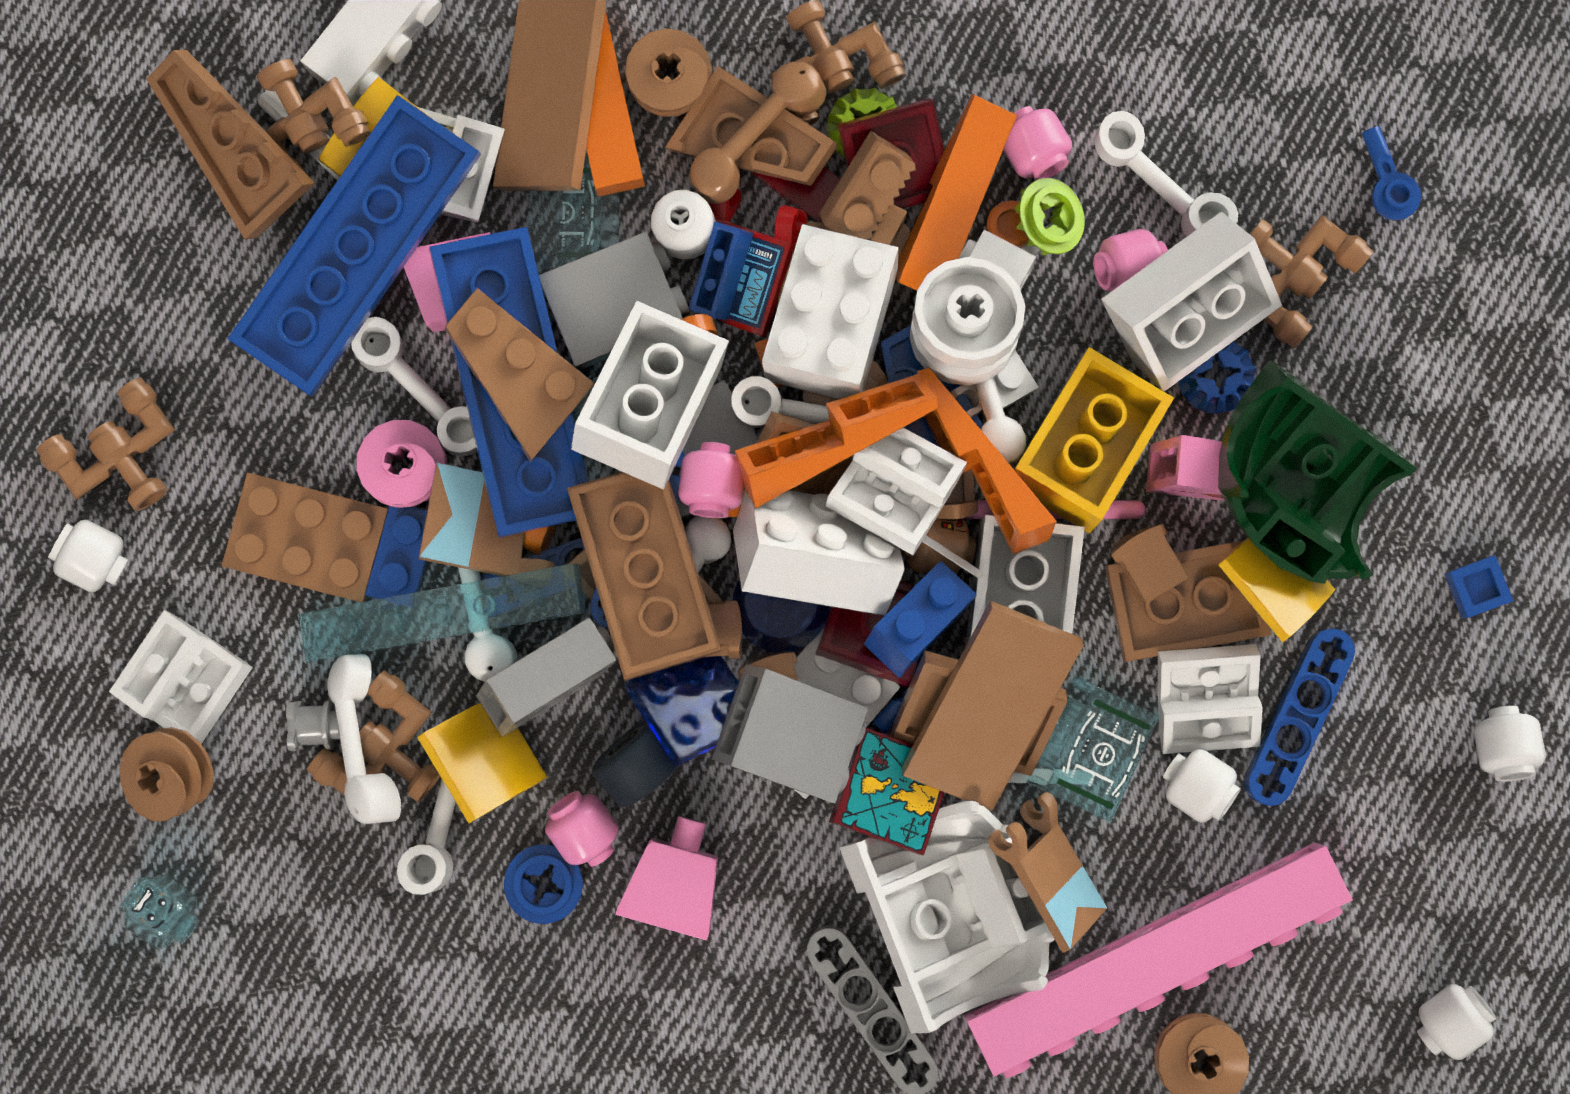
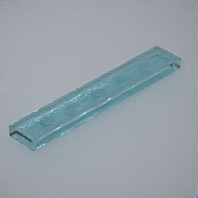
M567 564L299 614L305 661L315 662L343 655L360 654L586 613L579 564Z

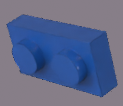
M389 506L367 586L366 596L416 608L428 561L418 559L427 510L415 507L397 508Z

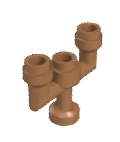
M820 0L806 2L787 15L786 20L791 30L804 32L815 54L811 57L805 56L797 61L806 62L817 70L828 93L838 92L854 81L851 74L854 71V67L848 56L862 49L865 50L870 60L868 70L873 80L878 83L880 89L890 87L906 76L901 58L897 53L889 50L875 21L839 39L838 43L832 46L821 25L826 12ZM776 71L769 74L771 79H773V75L776 73ZM817 110L811 114L795 115L810 126L820 119Z
M283 59L272 63L258 73L257 79L262 88L268 91H276L288 114L287 117L280 118L265 130L287 154L288 152L282 143L287 138H290L294 147H300L304 154L318 150L328 143L329 138L326 133L329 131V128L321 115V112L327 108L333 116L332 129L337 138L342 140L345 147L355 145L370 135L371 132L367 126L369 123L362 111L352 106L337 77L329 80L303 102L293 84L298 70L291 59ZM291 157L294 160V162L303 170L299 160Z
M1324 215L1319 217L1297 244L1295 255H1292L1270 237L1273 233L1272 225L1263 218L1250 232V235L1255 238L1261 255L1281 270L1279 275L1271 276L1279 297L1286 289H1289L1297 297L1303 294L1310 299L1328 278L1321 271L1324 266L1312 258L1322 244L1334 253L1337 264L1345 270L1348 268L1354 274L1374 252L1360 236L1346 234ZM1283 306L1263 319L1273 328L1275 338L1284 345L1287 343L1293 349L1299 345L1313 327L1300 312L1286 310Z
M139 377L122 386L117 394L128 414L138 416L145 428L133 437L129 436L123 426H116L113 421L106 422L94 429L88 436L91 441L89 448L98 461L83 471L76 461V449L61 434L48 438L37 447L36 451L40 455L42 464L48 471L58 474L76 500L109 478L115 469L119 471L132 489L129 492L127 501L134 511L148 508L167 493L168 488L160 478H147L133 458L138 453L143 454L175 431L173 425L156 403V392L150 384H146Z
M384 670L371 683L367 694L373 698L372 701L381 709H392L403 719L393 732L382 723L375 725L371 721L359 731L364 761L368 763L365 767L366 775L385 774L384 768L388 766L410 783L407 787L408 795L419 803L441 776L433 764L425 765L422 768L399 749L402 745H408L432 711L406 692L405 684L400 678ZM323 748L309 764L307 771L313 775V779L320 785L332 786L344 795L347 778L343 757L336 752L332 753L329 749Z

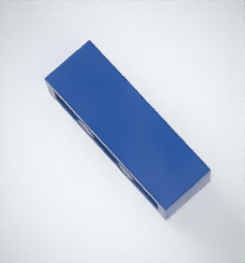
M714 221L689 310L700 314H707L715 319L728 320L754 233Z

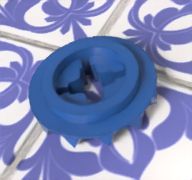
M1234 341L1215 354L1216 361L1219 362L1221 369L1235 371V373L1222 381L1221 395L1219 394V387H1216L1213 379L1197 377V375H1202L1212 368L1214 356L1178 381L1182 395L1195 408L1212 414L1232 411L1254 381L1256 368L1249 357V351Z
M538 844L524 849L511 861L505 873L504 891L509 905L520 917L532 923L549 924L563 919L573 911L581 899L584 878L579 866L567 863L555 846ZM552 864L554 867L552 869L551 881L558 885L557 888L564 890V892L548 891L539 899L538 903H535L537 885L532 883L531 879L525 877V874L541 876Z

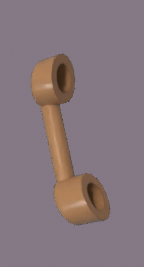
M794 61L781 66L773 75L771 83L773 93L721 148L703 150L695 157L690 167L691 185L708 203L719 204L727 201L735 194L740 181V173L735 161L784 109L795 115H806L813 113L821 107L825 101L826 88L820 74L812 65L806 62Z

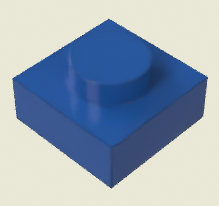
M1496 555L1444 573L1462 619L1470 618L1513 601Z

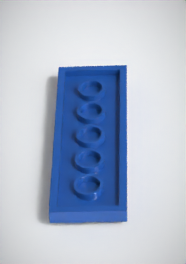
M397 95L227 339L313 397L478 161L481 153Z
M527 227L429 247L446 323L452 319L478 288L557 352ZM451 339L498 538L576 521L567 488L589 481L582 454L571 450L575 428L572 413L530 462L508 424L504 422L481 382L477 380Z

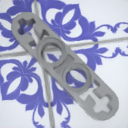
M823 926L816 929L810 935L807 942V956L816 972L896 1085L907 1094H925L935 1086L938 1079V1067L932 1054L917 1033L911 1034L904 1015L848 936L841 929L834 926ZM824 936L830 942L837 938L841 941L842 945L838 947L837 951L845 965L849 962L850 958H854L858 963L856 966L845 969L836 981H833L828 975L837 971V967L829 957H824L820 960L816 956V953L820 950L818 940ZM862 976L871 983L872 992L865 1002L853 1003L845 997L843 987L849 978ZM882 1017L894 1018L901 1027L899 1037L890 1044L878 1042L872 1034L874 1023ZM909 1039L915 1044V1046L907 1048V1053L916 1064L924 1061L928 1064L923 1070L926 1079L920 1083L914 1078L907 1081L903 1079L907 1069L899 1055L896 1056L893 1062H890L887 1058V1055L900 1051Z

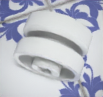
M959 258L946 261L927 274L917 290L909 338L916 359L924 368L929 367L937 378L951 384L969 386L988 381L1005 369L1013 356L1023 327L1025 303L1019 285L1006 270L983 259Z

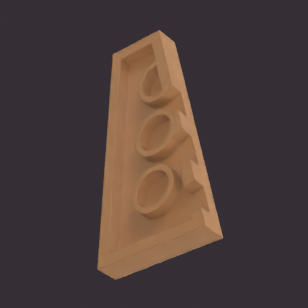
M173 50L146 78L244 239L258 238L315 184L188 50Z

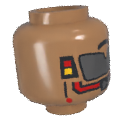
M936 518L926 535L968 563H971L975 553L976 542L973 537H970L966 521L962 518ZM921 542L914 555L900 548L901 555L906 558L907 565L915 572L927 574L940 561L956 575L962 568L923 542Z

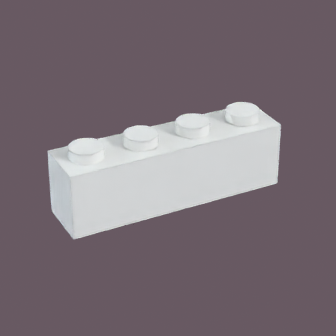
M348 0L300 61L308 72L322 84H326L332 78L337 77L352 106H354L377 77L382 79L381 76L392 62L397 64L407 55L412 46L411 38L422 25L428 26L439 14L442 7L441 0Z

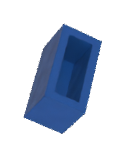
M940 561L874 626L864 645L900 679L923 655L924 651H927L965 613L977 594L949 567Z

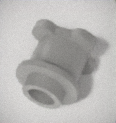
M326 700L323 705L305 706L303 701L287 703V747L289 751L304 749L305 745H324L327 750L334 748L336 739H340L335 705L331 700Z

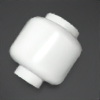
M675 190L664 195L656 203L651 215V229L656 240L664 247L667 254L679 259H694L706 252L714 221H717L709 203L700 194L689 190Z
M81 520L74 527L66 524L48 556L49 559L55 561L53 565L55 575L88 592H96L105 581L115 585L128 559L120 556L123 548L122 538L89 520Z
M1502 706L1489 710V718L1478 723L1474 729L1481 769L1487 773L1494 774L1495 780L1502 782L1518 781L1535 776V769L1541 766L1546 758L1539 721L1532 715L1519 713L1517 706Z
M1204 749L1193 751L1187 758L1179 753L1163 775V778L1170 782L1166 791V798L1169 803L1200 823L1207 822L1212 817L1220 821L1241 789L1235 785L1237 780L1236 771Z
M1451 984L1421 1005L1418 1014L1423 1026L1417 1030V1033L1434 1055H1438L1443 1051L1449 1057L1461 1060L1492 1038L1493 1026L1491 1022L1496 1020V1016L1472 986L1464 989L1457 984Z

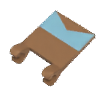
M437 463L418 559L513 578L533 586H547L553 579L555 566L551 561L521 558L525 532L498 538L483 473Z
M1045 792L1037 799L1038 804L1043 808V813L1035 809L1031 800L1025 801L1020 808L1024 821L1042 833L1028 849L1026 832L1024 827L1018 822H1012L1006 827V833L1010 836L1012 843L1003 838L1000 830H995L990 834L988 843L996 855L1012 865L1062 953L1074 947L1104 913L1107 906L1058 824V806L1052 794Z

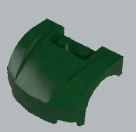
M1270 360L1244 393L1231 415L1219 453L1218 489L1238 526L1252 543L1279 568L1311 582L1325 584L1328 578L1349 579L1355 575L1364 580L1369 579L1373 573L1362 558L1357 542L1360 522L1369 504L1377 494L1395 481L1411 476L1417 468L1397 448L1370 429H1364L1313 393L1302 381Z

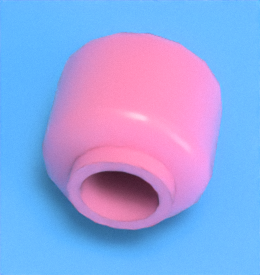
M1028 106L1016 111L1014 114L1017 117L1003 149L1015 172L1022 178H1034L1036 181L1042 178L1054 177L1069 164L1067 157L1072 150V141L1057 115L1050 109L1033 110L1032 107Z
M1137 229L1111 236L1103 240L1099 252L1094 256L1093 266L1096 279L1102 289L1112 292L1167 252L1168 249L1164 242L1158 241L1151 232L1145 229Z
M717 442L701 443L700 450L692 451L682 458L678 495L682 503L689 506V513L707 518H726L729 516V510L736 509L742 504L744 492L743 478L736 455L730 454L731 447L729 445Z
M574 791L561 798L548 810L547 815L550 819L545 827L546 835L563 859L570 865H580L587 862L590 867H593L605 861L614 852L611 844L618 836L619 826L601 799L595 794L582 795L579 791Z

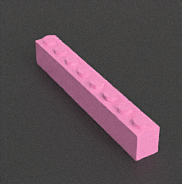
M1312 843L1047 973L1045 978L1048 979V982L1042 990L1015 994L991 1001L964 1014V1017L992 1075L995 1077L1003 1073L1005 1078H1009L1027 1070L1032 1065L1029 1059L1046 1051L1049 1056H1054L1070 1049L1076 1044L1074 1037L1092 1029L1094 1034H1098L1113 1028L1121 1022L1119 1015L1135 1007L1138 1012L1156 1007L1165 1000L1163 993L1180 985L1183 990H1188L1204 983L1210 978L1208 971L1224 963L1227 968L1241 965L1254 957L1253 949L1267 942H1270L1271 946L1283 944L1298 935L1296 928L1314 920L1315 924H1322L1338 917L1343 913L1340 906L1353 899L1327 847L1318 843Z

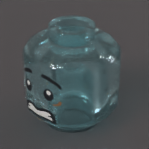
M157 875L151 879L147 877L141 878L129 891L121 905V910L125 912L123 921L126 929L156 949L166 948L175 940L183 944L191 936L199 923V919L194 916L198 904L196 896L166 875Z

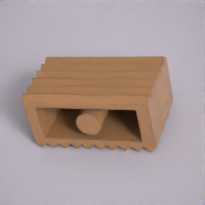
M870 131L819 213L824 225L837 233L862 239L873 238L872 231L878 230L877 223L884 221L882 214L889 213L888 206L894 205L893 197L900 196L898 189L905 188L904 180L911 179L909 172L916 171L915 163L906 152Z

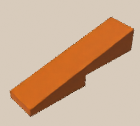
M606 9L586 146L598 197L645 187Z
M971 94L929 181L933 185L929 196L898 258V272L896 275L898 283L917 291L928 273L946 261L959 259L1017 117L1016 114L975 94Z
M928 367L917 371V374H921L937 396L939 408L926 414L924 417L938 446L967 462L963 472L972 470L1012 554L1049 541L1057 522L932 370Z
M916 374L826 403L828 421L734 450L743 478L744 488L755 508H758L939 408L937 396L921 374Z

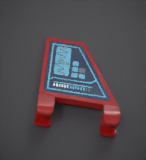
M737 188L735 194L727 201L719 204L709 203L717 222L754 233L728 320H720L722 323L761 337H766L802 224H807L808 214L804 210L782 205L776 215L775 237L731 223L729 221L738 209L742 199V192Z

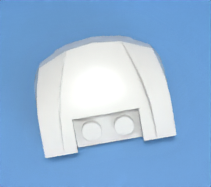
M964 801L939 808L924 855H917L868 836L839 847L857 894L863 892L867 894L901 983L893 988L911 1034L933 1032L944 1023L973 1008L1007 996L1042 990L1048 982L1045 976L1049 968V943L1054 941V937L1012 865L996 855L989 846L988 838L995 830H1000L1003 838L1012 843L1010 836L1006 833L1008 825H1003L987 808L979 805L976 801Z

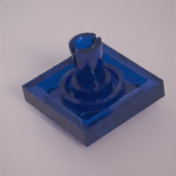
M722 656L702 657L627 680L623 687L675 767L716 747L739 681Z

